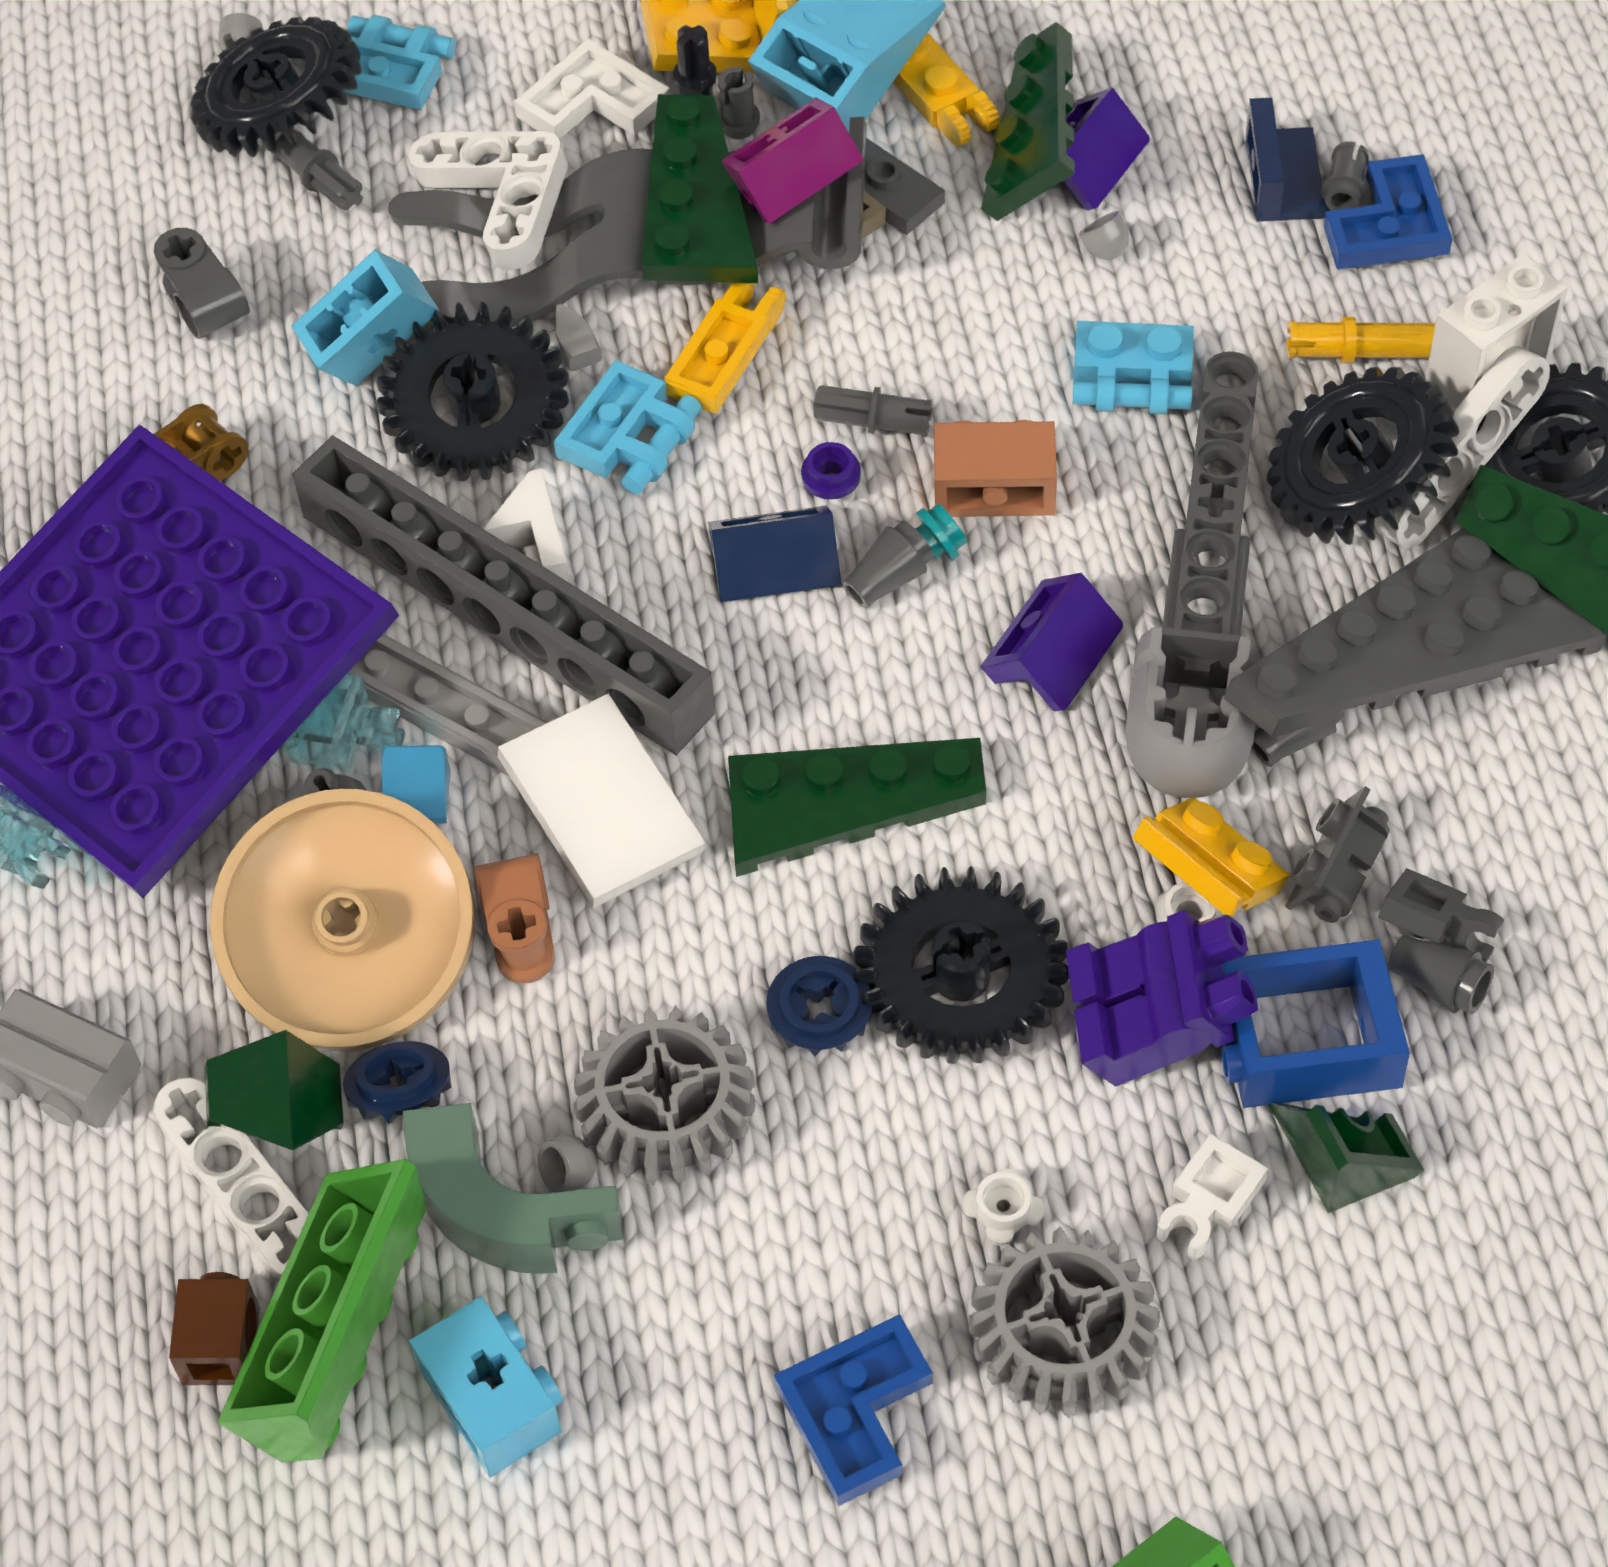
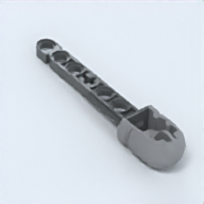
M1234 351L1214 355L1208 360L1205 367L1185 529H1176L1174 531L1163 625L1151 628L1144 633L1135 650L1134 678L1130 688L1125 727L1130 760L1139 776L1156 790L1181 798L1206 797L1227 788L1241 773L1254 740L1255 722L1224 699L1225 695L1221 699L1219 708L1209 699V689L1180 686L1178 696L1166 701V691L1163 688V682L1224 688L1227 691L1231 679L1261 660L1259 648L1250 638L1241 635L1251 542L1248 536L1241 535L1258 368L1253 359L1243 353ZM1224 374H1233L1244 379L1246 383L1239 387H1226L1219 384L1215 379ZM1219 417H1228L1239 422L1241 426L1232 431H1222L1213 427L1210 422ZM1213 461H1224L1234 466L1236 470L1229 475L1219 476L1207 471L1204 466ZM1211 497L1223 498L1221 517L1209 516ZM1211 551L1224 557L1226 562L1218 567H1205L1197 563L1193 557L1201 552ZM1206 598L1216 602L1221 609L1211 615H1202L1192 611L1188 604L1192 600ZM1164 715L1175 718L1174 726L1163 722ZM1218 721V728L1207 730V722Z

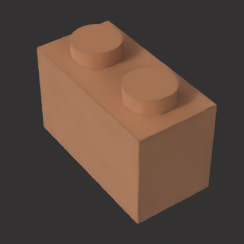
M1017 420L1014 422L957 421L954 423H934L935 505L940 503L951 517L1055 516L1057 486L1055 421Z

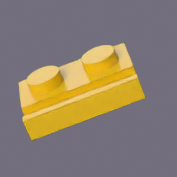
M1195 797L1159 811L1154 820L1149 816L1143 818L1132 837L1133 840L1219 911L1231 917L1235 915L1240 907L1243 910H1247L1279 895L1290 876L1287 871L1272 860V856L1264 847L1255 842L1248 841L1224 821L1222 814L1216 808L1207 803L1200 802Z

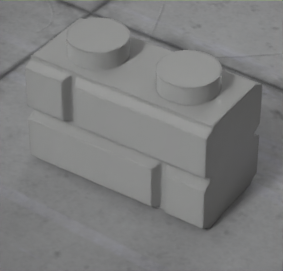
M15 989L0 1009V1094L12 1100H17L21 1093L40 1101L39 1107L45 1114L63 1125L73 1126L78 1119L96 1129L98 1127L102 1128L117 1106L119 1096H124L140 1072L141 1063L131 1040L25 990Z

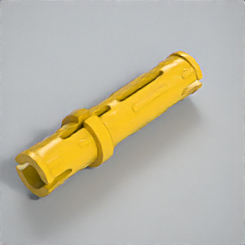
M1342 316L1340 322H1296L1295 320H1289L1287 333L1291 334V337H1286L1287 358H1339L1341 364H1353L1355 358H1429L1436 323L1356 322L1355 317Z

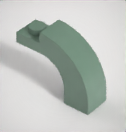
M471 1103L403 1111L406 1152L409 1161L416 1165L427 1206L426 1211L445 1237L470 1256L504 1270L533 1274L558 1273L556 1248L568 1246L578 1251H590L605 1246L608 1241L624 1240L616 1185L547 1194H529L512 1190L492 1178L481 1164L479 1132Z

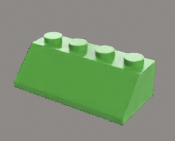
M400 1159L328 1173L322 1182L217 1422L281 1462L322 1459L324 1452L332 1445L340 1429L339 1416L351 1388L364 1373L367 1364L366 1352L378 1324L386 1317L392 1306V1290L404 1262L412 1255L418 1243L419 1235L417 1230L427 1206L416 1165L407 1159Z

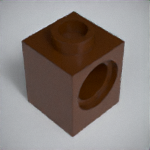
M226 1272L206 1273L200 1279H178L169 1359L182 1385H234L258 1331L260 1306L248 1279H240L238 1276Z

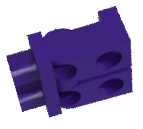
M1182 910L1167 916V921L1151 924L1141 929L1135 936L1097 949L1087 942L1066 950L1073 1003L1080 1007L1074 1010L1082 1064L1116 1087L1195 1055L1206 1049L1210 1044L1219 1047L1235 1041L1232 1023L1259 1010L1256 991L1250 978L1239 970L1223 976L1222 964L1242 957L1248 951L1246 934L1242 925L1228 914L1199 922L1187 911Z

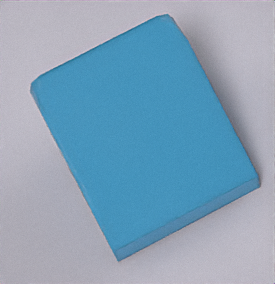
M440 745L383 747L381 760L382 794L407 803L424 814L434 824L447 823L450 767L446 749Z

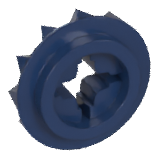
M812 956L797 960L779 972L768 990L766 1006L771 1029L776 1030L784 1038L788 1048L794 1045L806 1048L814 1056L821 1050L832 1048L843 1052L849 1041L857 1035H864L866 1024L873 1011L872 1005H863L861 1000L863 994L870 990L868 983H860L854 980V974L857 970L854 966L834 957ZM833 993L831 999L833 1015L830 1016L821 1012L814 1019L810 1018L807 1022L809 1014L806 1001L811 1000L819 1003L825 997L829 998Z
M414 1041L390 1043L366 1052L351 1064L343 1080V1089L348 1107L358 1108L364 1120L382 1115L388 1124L392 1123L398 1115H403V1111L439 1106L441 1093L452 1088L450 1066L444 1053L434 1046ZM394 1076L397 1082L401 1081L403 1085L395 1087L391 1084L390 1077Z

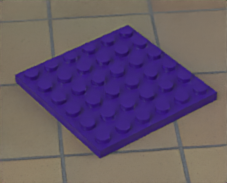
M139 424L0 571V785L141 898H144L399 617V614L392 603Z

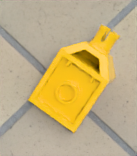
M640 0L654 71H673L674 67L678 64L676 45L678 30L684 25L692 28L700 25L708 33L709 58L716 66L717 73H721L731 67H742L744 70L743 74L748 70L755 74L748 62L749 58L778 17L799 0Z

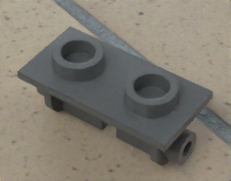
M1367 786L1344 802L1339 798L1335 799L1323 812L1316 825V830L1322 835L1315 849L1310 848L1300 858L1291 873L1290 880L1296 883V886L1285 905L1289 910L1304 900H1308L1315 905V914L1320 919L1330 923H1335L1340 917L1347 916L1350 913L1366 876L1348 865L1347 862L1350 860L1365 871L1370 869L1390 833L1389 826L1387 825L1388 815L1377 807L1370 806L1365 808L1363 806L1371 790Z

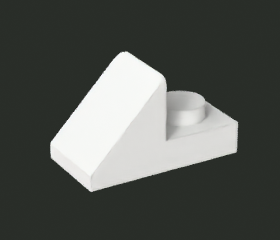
M542 469L531 470L489 520L484 530L570 583L567 561Z

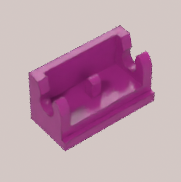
M815 97L724 158L722 163L730 173L753 211L757 209L764 222L770 224L854 168L864 159L834 106Z

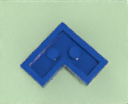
M1424 154L1369 161L1366 180L1375 205L1332 210L1325 213L1324 230L1337 270L1450 254L1452 236Z
M900 1314L774 1374L775 1387L838 1506L903 1475L902 1463L874 1412L933 1384V1372Z

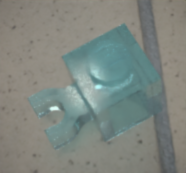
M347 673L285 741L290 762L351 773L360 745H365L378 752H382L383 747L402 746L405 731L404 728L397 727L401 716L400 711L396 708L384 706L371 708L363 677Z
M0 785V869L17 874L30 885L44 889L51 879L39 871L37 865L39 856L44 851H47L53 856L65 859L71 848L62 841L50 837L55 828L46 818L7 787Z

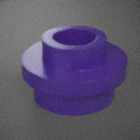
M837 442L822 443L815 446L803 461L801 467L802 483L808 492L816 497L839 499L851 494L857 488L861 480V466L856 456L847 446Z

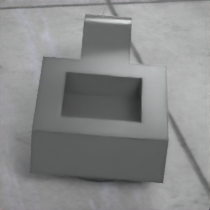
M1408 868L1405 869L1385 896L1378 917L1398 926L1403 933L1414 938L1428 939L1440 944L1443 938L1447 936L1452 940L1454 947L1480 952L1484 962L1489 960L1495 947L1478 940L1474 932H1481L1486 936L1495 938L1504 923V919L1491 910L1477 909L1464 904L1467 893Z

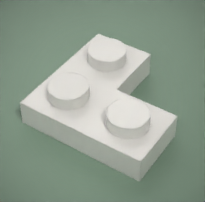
M586 39L514 101L515 114L518 119L534 129L551 132L559 140L593 110L631 134L636 135L656 117L658 94H670V88L592 40Z

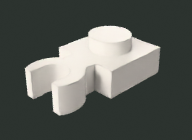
M1209 1133L1173 1183L1171 1196L1183 1203L1171 1205L1162 1212L1158 1220L1156 1239L1164 1242L1174 1228L1186 1227L1195 1235L1188 1245L1186 1257L1191 1261L1199 1259L1205 1253L1209 1244L1210 1224L1215 1222L1226 1230L1231 1231L1267 1180L1269 1168L1212 1133Z

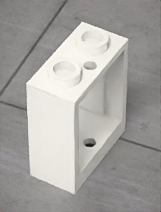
M1523 253L1437 315L1425 377L1426 382L1436 383L1441 389L1443 397L1449 400L1455 411L1506 349L1520 346L1543 357L1550 364L1568 288Z

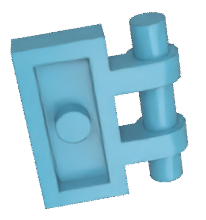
M374 14L369 19L353 15L348 22L347 30L360 51L361 58L359 63L362 73L354 76L357 81L356 90L343 91L422 110L442 73L440 58L452 59L456 49V41L454 38L438 35L437 30L432 27L417 25L415 29L394 25L391 18Z
M1077 321L1072 404L1096 405V411L1113 412L1114 406L1149 408V414L1167 415V409L1191 410L1194 326Z
M615 360L555 439L556 457L606 479L618 462L625 464L630 469L622 478L621 483L626 490L632 494L639 495L649 482L659 480L668 467L666 458L674 447L684 444L695 430L694 420L701 412L702 405L696 398L690 395L682 396L675 407L663 402L667 397L666 381ZM646 425L657 429V432L648 444L636 439Z

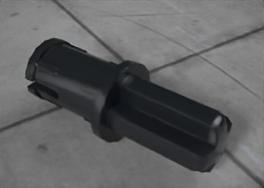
M684 25L677 32L678 64L673 70L674 83L680 88V95H713V85L717 79V69L709 58L708 33L700 25L693 28Z

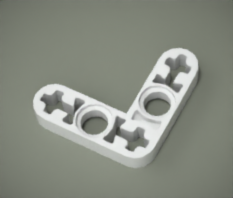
M547 131L436 132L422 136L412 144L408 151V159L418 182L423 186L429 188H498L483 231V241L495 266L504 270H515L528 265L536 258L542 246L568 167V161L561 142L555 134ZM500 154L493 162L485 165H475L483 157ZM538 194L534 201L526 205H513L516 200L523 196ZM514 227H516L518 230L519 235L517 236Z

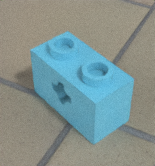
M375 249L291 327L319 370L358 386L383 363L385 355L391 356L396 351L395 338L397 336L407 341L414 335L413 323L415 321L423 327L433 318L434 311L440 310L412 268Z
M482 1296L408 1341L418 1370L489 1478L562 1432L556 1406L564 1401L558 1387L542 1365L533 1371L530 1369L520 1354V1351L527 1346L514 1321L506 1311L495 1317ZM490 1376L493 1379V1381L499 1385L493 1390L490 1387V1385L484 1381Z

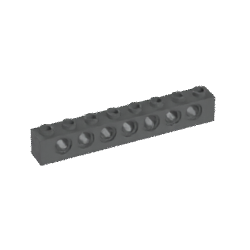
M334 435L292 473L305 519L591 702L609 693L630 727L677 756L715 715L710 670Z

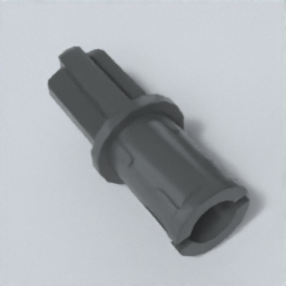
M294 129L296 146L289 143L283 134L277 138L274 156L299 175L301 184L307 190L319 191L340 210L348 211L353 204L358 206L362 202L363 196L360 194L363 188L362 184L339 166L338 158L330 150H320L296 129Z
M822 385L818 387L815 394L813 414L814 418L821 421L868 427V434H875L876 429L916 434L927 438L930 428L929 421H931L933 399L922 400L881 394V387H874L873 392Z

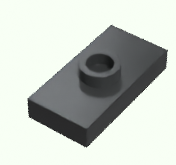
M866 138L864 191L886 207L885 221L908 235L945 203V190Z

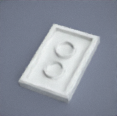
M609 693L498 747V759L593 908L704 852L706 842Z

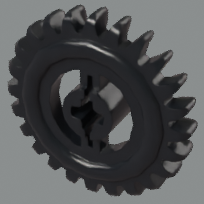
M312 16L306 20H303L302 17H293L286 24H283L281 20L272 22L269 29L263 30L260 27L253 30L251 37L248 39L241 37L236 40L233 49H224L218 55L219 62L210 63L204 70L206 76L197 81L195 86L196 92L191 98L190 106L192 110L190 119L205 143L211 144L214 150L219 153L226 149L233 157H237L244 148L247 154L254 158L259 150L258 138H261L266 148L275 154L277 147L275 136L279 132L287 138L289 143L296 146L294 125L299 123L316 135V128L311 114L319 112L324 118L333 121V112L327 100L331 99L337 105H348V99L343 90L357 89V81L354 76L362 73L359 63L361 58L360 51L348 30L339 27L336 22L331 20L322 21L320 17ZM288 58L306 61L305 70L300 78ZM265 70L271 79L267 80L262 71ZM245 84L257 103H245L239 100L240 91Z
M482 301L480 303L475 320H469L463 305L457 303L454 323L448 324L441 313L435 310L433 313L435 330L431 333L424 329L417 321L413 323V333L417 342L415 345L410 344L399 336L395 338L396 350L403 360L388 355L383 357L384 369L390 376H378L376 379L377 388L384 395L377 398L376 407L378 412L386 417L382 422L384 432L389 436L396 437L394 440L396 451L403 454L412 452L414 466L424 467L433 461V471L437 477H443L451 468H456L459 481H466L472 469H478L481 478L488 480L492 476L493 467L497 465L506 474L512 473L514 471L512 459L515 457L525 462L533 461L535 457L531 445L549 446L552 440L547 429H557L563 425V417L559 410L565 408L570 401L567 391L563 389L569 382V375L565 368H559L563 360L561 350L557 347L548 350L550 346L548 332L543 329L532 337L533 325L529 316H524L517 327L513 329L512 315L508 306H504L499 318L492 322L490 321L488 307L485 302ZM492 363H495L512 377L516 385V395L511 408L499 421L480 428L482 423L496 415L501 405L497 376ZM475 372H477L478 380H476ZM442 374L449 408L454 417L458 419L457 427L449 425L437 416L431 404L433 388ZM465 395H468V400H469V404H470V408H471V412H472L470 425H468L469 422H470V413H469V409H468L467 400H466V396H465Z
M1571 363L1565 373H1559L1556 364H1549L1550 374L1546 389L1485 466L1598 512L1608 514V380L1606 381L1605 368L1595 366L1585 375L1582 374L1580 363ZM1487 414L1481 420L1477 432L1484 424ZM1571 414L1582 416L1591 421L1581 425L1576 420L1567 417L1548 419L1534 431L1531 440L1532 445L1517 450L1520 439L1530 426L1545 417ZM1605 446L1603 456L1592 469L1590 451ZM1538 472L1541 481L1530 475ZM1472 482L1466 488L1467 492L1469 491Z
M1370 367L1366 370L1363 378H1359L1357 373L1353 371L1344 376L1343 384L1339 386L1332 380L1324 384V394L1320 397L1315 394H1310L1306 397L1304 402L1307 408L1304 411L1294 410L1288 416L1292 427L1279 430L1275 439L1281 446L1272 449L1268 457L1273 467L1268 471L1266 481L1272 487L1270 499L1280 509L1281 517L1287 524L1295 525L1305 537H1310L1315 532L1317 537L1325 544L1331 542L1336 531L1345 544L1351 545L1355 524H1358L1367 538L1375 540L1374 522L1375 518L1381 517L1391 529L1397 531L1399 527L1395 517V508L1400 505L1415 516H1419L1420 511L1412 494L1415 491H1421L1433 498H1437V490L1427 475L1433 473L1436 476L1450 477L1451 471L1441 457H1455L1458 455V449L1451 439L1460 432L1457 423L1452 418L1454 416V408L1449 400L1443 397L1439 386L1433 382H1426L1423 375L1419 372L1405 374L1401 367H1391L1384 374L1379 367ZM1382 417L1396 424L1398 439L1394 451L1376 426L1363 418ZM1349 428L1361 443L1363 449L1362 452L1356 445V443L1353 441L1348 431ZM1326 446L1328 456L1348 483L1336 484L1322 478L1320 462Z
M972 866L967 869L961 887L954 886L947 868L943 867L940 871L938 890L932 891L926 884L923 876L917 874L914 880V899H910L898 886L893 887L891 900L895 913L881 903L877 902L874 904L873 919L877 926L863 923L860 927V939L865 946H856L853 951L854 962L860 968L856 970L854 980L869 984L870 990L863 994L861 1002L863 1005H872L873 1013H878L876 1028L881 1032H890L899 1028L896 1033V1045L898 1047L906 1048L918 1041L920 1042V1057L929 1059L938 1049H942L945 1052L946 1062L955 1064L961 1052L968 1051L974 1063H982L986 1048L991 1047L1001 1057L1008 1056L1010 1054L1009 1039L1012 1038L1020 1044H1029L1033 1041V1029L1030 1025L1045 1028L1052 1023V1015L1049 1008H1057L1063 1004L1064 991L1060 986L1069 980L1068 965L1062 963L1067 958L1066 950H1068V943L1065 940H1056L1060 933V922L1057 918H1051L1041 923L1045 914V902L1042 898H1038L1027 908H1022L1025 901V886L1022 882L1018 883L1010 894L1004 897L1001 895V875L998 871L993 874L991 881L984 889H979L975 870ZM933 939L931 947L932 964L913 971L915 957L923 946ZM1009 965L1007 981L997 994L983 1003L962 1007L943 1004L930 997L940 993L951 1001L965 1002L974 1000L982 995L989 986L991 972Z

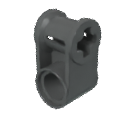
M174 228L159 236L154 244V255L159 267L164 272L162 283L165 292L179 310L185 324L195 338L199 340L250 313L248 301L238 281L231 271L221 264L196 230Z

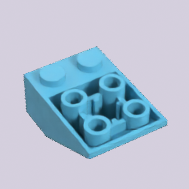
M799 0L778 17L748 62L765 91L796 109L801 108L816 97L834 106L849 132L850 117H864L866 121L945 9L946 4L941 0Z

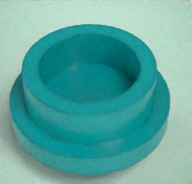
M938 503L929 511L923 507L917 511L916 516L922 524L915 529L931 547L934 558L936 559L943 553L951 561L959 557L960 554L957 550L966 544L968 540L945 508Z

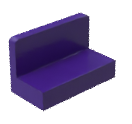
M1113 87L1076 100L1074 109L1066 115V123L1074 129V144L1066 150V154L1075 161V174L1063 181L1088 211L1099 207L1150 141L1148 133Z
M1082 572L1044 579L1037 586L980 667L994 684L1026 679L1053 711H1063L1068 708L1123 629V622Z

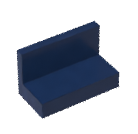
M1272 97L1250 98L1245 140L1256 221L1325 219L1326 209L1321 195L1322 182L1313 127L1277 129Z
M827 505L708 522L721 602L842 585L833 514Z

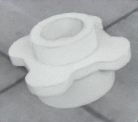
M1002 1168L988 1175L981 1181L977 1190L971 1189L967 1191L962 1200L964 1213L969 1217L978 1219L986 1229L987 1240L996 1246L1010 1244L1013 1241L1015 1232L1027 1224H1038L1044 1217L1045 1207L1043 1201L1038 1197L1031 1196V1191L1026 1181L1020 1177L1017 1171L1009 1168ZM1001 1202H1006L1010 1208L1008 1211L1002 1212L997 1209V1205Z

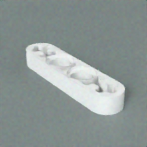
M1520 346L1506 349L1496 359L1454 411L1452 418L1457 423L1460 432L1451 439L1458 449V455L1455 457H1441L1445 463L1449 461L1448 467L1451 471V476L1448 478L1441 477L1438 480L1439 476L1433 473L1427 475L1437 490V498H1433L1421 491H1415L1412 496L1419 508L1420 515L1415 516L1409 510L1399 505L1395 508V517L1399 527L1397 531L1391 529L1381 517L1375 518V527L1380 535L1403 548H1413L1430 534L1475 478L1480 465L1485 466L1540 398L1549 380L1550 368L1547 360ZM1487 414L1484 424L1477 432L1481 420Z
M179 1078L167 1083L158 1092L154 1101V1114L165 1138L271 1275L279 1282L289 1258L283 1242L278 1236L288 1229L290 1237L296 1243L309 1213L246 1133L221 1125V1127L207 1126L205 1084L201 1080ZM186 1103L188 1107L196 1108L200 1120L206 1128L198 1136L185 1117L182 1115L177 1116L175 1109L179 1105ZM231 1145L241 1150V1158L238 1164L231 1170L217 1173L205 1167L208 1155L215 1148ZM267 1192L279 1198V1205L276 1211L264 1220L254 1221L242 1215L245 1202L257 1193Z

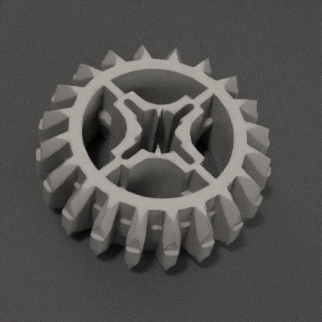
M675 1005L668 1019L657 1020V1015L648 1006L644 1013V1023L635 1025L631 1020L622 1015L619 1022L620 1035L616 1036L600 1030L599 1037L597 1038L599 1051L584 1050V1056L581 1059L584 1072L577 1073L574 1079L575 1094L579 1097L575 1098L576 1101L573 1103L576 1119L583 1123L581 1131L584 1141L589 1146L597 1145L598 1158L604 1165L619 1159L620 1172L627 1179L640 1167H644L646 1179L652 1185L656 1183L661 1171L672 1170L673 1178L682 1184L686 1176L685 1167L695 1165L700 1172L707 1176L711 1169L710 1154L729 1160L730 1155L733 1153L731 1139H745L748 1132V1122L745 1117L753 1116L755 1112V1096L751 1093L755 1087L754 1073L750 1066H745L747 1064L745 1050L741 1047V1044L731 1045L730 1033L724 1025L709 1031L708 1019L702 1012L689 1023L683 1021L682 1011ZM675 1060L688 1062L693 1065H683L681 1063L676 1062ZM644 1065L638 1073L627 1076L638 1067ZM660 1078L665 1080L667 1092L672 1093L669 1096L670 1112L664 1110L662 1097L657 1096L660 1094L658 1081ZM705 1112L699 1119L683 1127L690 1117ZM633 1125H648L656 1131L641 1129Z
M1059 1226L1053 1232L1051 1244L1044 1245L1042 1240L1031 1231L1025 1241L1026 1253L1006 1244V1247L1001 1251L1003 1266L987 1263V1266L983 1269L982 1279L986 1286H976L972 1292L971 1305L977 1311L969 1316V1333L972 1336L979 1337L974 1342V1355L978 1362H991L987 1368V1378L991 1384L995 1385L1011 1379L1008 1387V1397L1012 1400L1013 1404L1023 1399L1028 1393H1032L1035 1395L1034 1409L1041 1415L1048 1409L1050 1400L1062 1401L1063 1414L1069 1419L1075 1414L1077 1400L1085 1399L1088 1407L1097 1414L1104 1407L1103 1390L1122 1401L1128 1395L1129 1383L1127 1378L1138 1381L1144 1378L1148 1366L1144 1357H1152V1355L1156 1354L1158 1337L1152 1331L1159 1327L1160 1311L1157 1307L1149 1305L1154 1298V1288L1151 1281H1137L1140 1274V1265L1137 1263L1136 1258L1116 1264L1119 1256V1247L1116 1245L1115 1240L1098 1251L1092 1248L1093 1235L1089 1230L1079 1237V1244L1066 1242L1067 1235L1065 1231ZM1068 1281L1080 1283L1090 1288H1078L1070 1284ZM1038 1286L1039 1303L1023 1311L1022 1319L1007 1323L1006 1317L1016 1300L1029 1289ZM1054 1306L1058 1313V1316H1062L1067 1325L1076 1324L1075 1337L1073 1336L1070 1327H1066L1061 1318L1053 1319ZM1120 1320L1122 1331L1116 1341L1108 1350L1092 1359L1089 1354L1090 1339L1105 1332L1106 1324ZM1046 1354L1054 1356L1062 1364L1048 1362L1035 1355Z

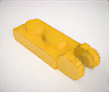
M927 33L893 83L933 128L937 126L947 139L951 140V143L960 147L971 141L969 125L961 114L966 112L980 126V129L987 133L1000 126V116L992 100H989L983 90L980 91L931 35Z
M755 283L731 284L722 299H716L664 377L667 396L680 400L682 396L690 395L700 402L703 410L717 414L770 333V330L774 328L777 319L783 313L787 296L785 294L786 291L774 286L770 287L755 310L751 311L746 309V306L748 307L752 299Z

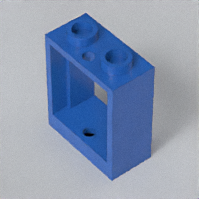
M1380 939L1242 956L1222 964L1223 976L1239 970L1250 978L1257 998L1349 987L1364 1044L1261 1057L1252 1016L1249 1015L1232 1023L1235 1041L1221 1046L1222 1066L1227 1084H1238L1243 1108L1271 1105V1102L1288 1103L1403 1088L1410 1052Z

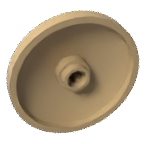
M361 789L323 790L298 797L275 808L256 822L237 842L228 855L214 888L210 911V936L214 957L227 987L241 1006L264 1027L274 1033L287 1030L315 1049L326 1051L363 1050L380 1046L411 1032L430 1018L449 998L457 986L471 954L475 935V902L469 877L455 848L445 834L420 811L405 802L378 792Z

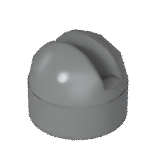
M233 13L223 17L219 23L221 50H231L235 47L234 42L239 38L244 37L248 39L251 37L253 30L260 27L263 29L262 22L258 18L245 13Z
M1119 211L1109 213L1097 219L1079 233L1082 242L1090 254L1103 260H1112L1120 257L1127 249L1129 243V231Z
M564 1136L545 1141L539 1149L538 1168L540 1176L546 1187L553 1193L577 1190L588 1184L596 1172L597 1156L580 1137Z

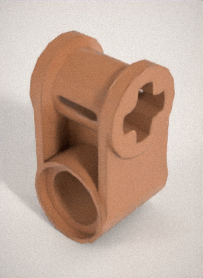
M536 853L474 866L482 912L487 923L488 934L494 945L495 957L501 974L508 980L517 983H531L541 979L551 970L554 964L555 951L547 910L550 909L539 854Z

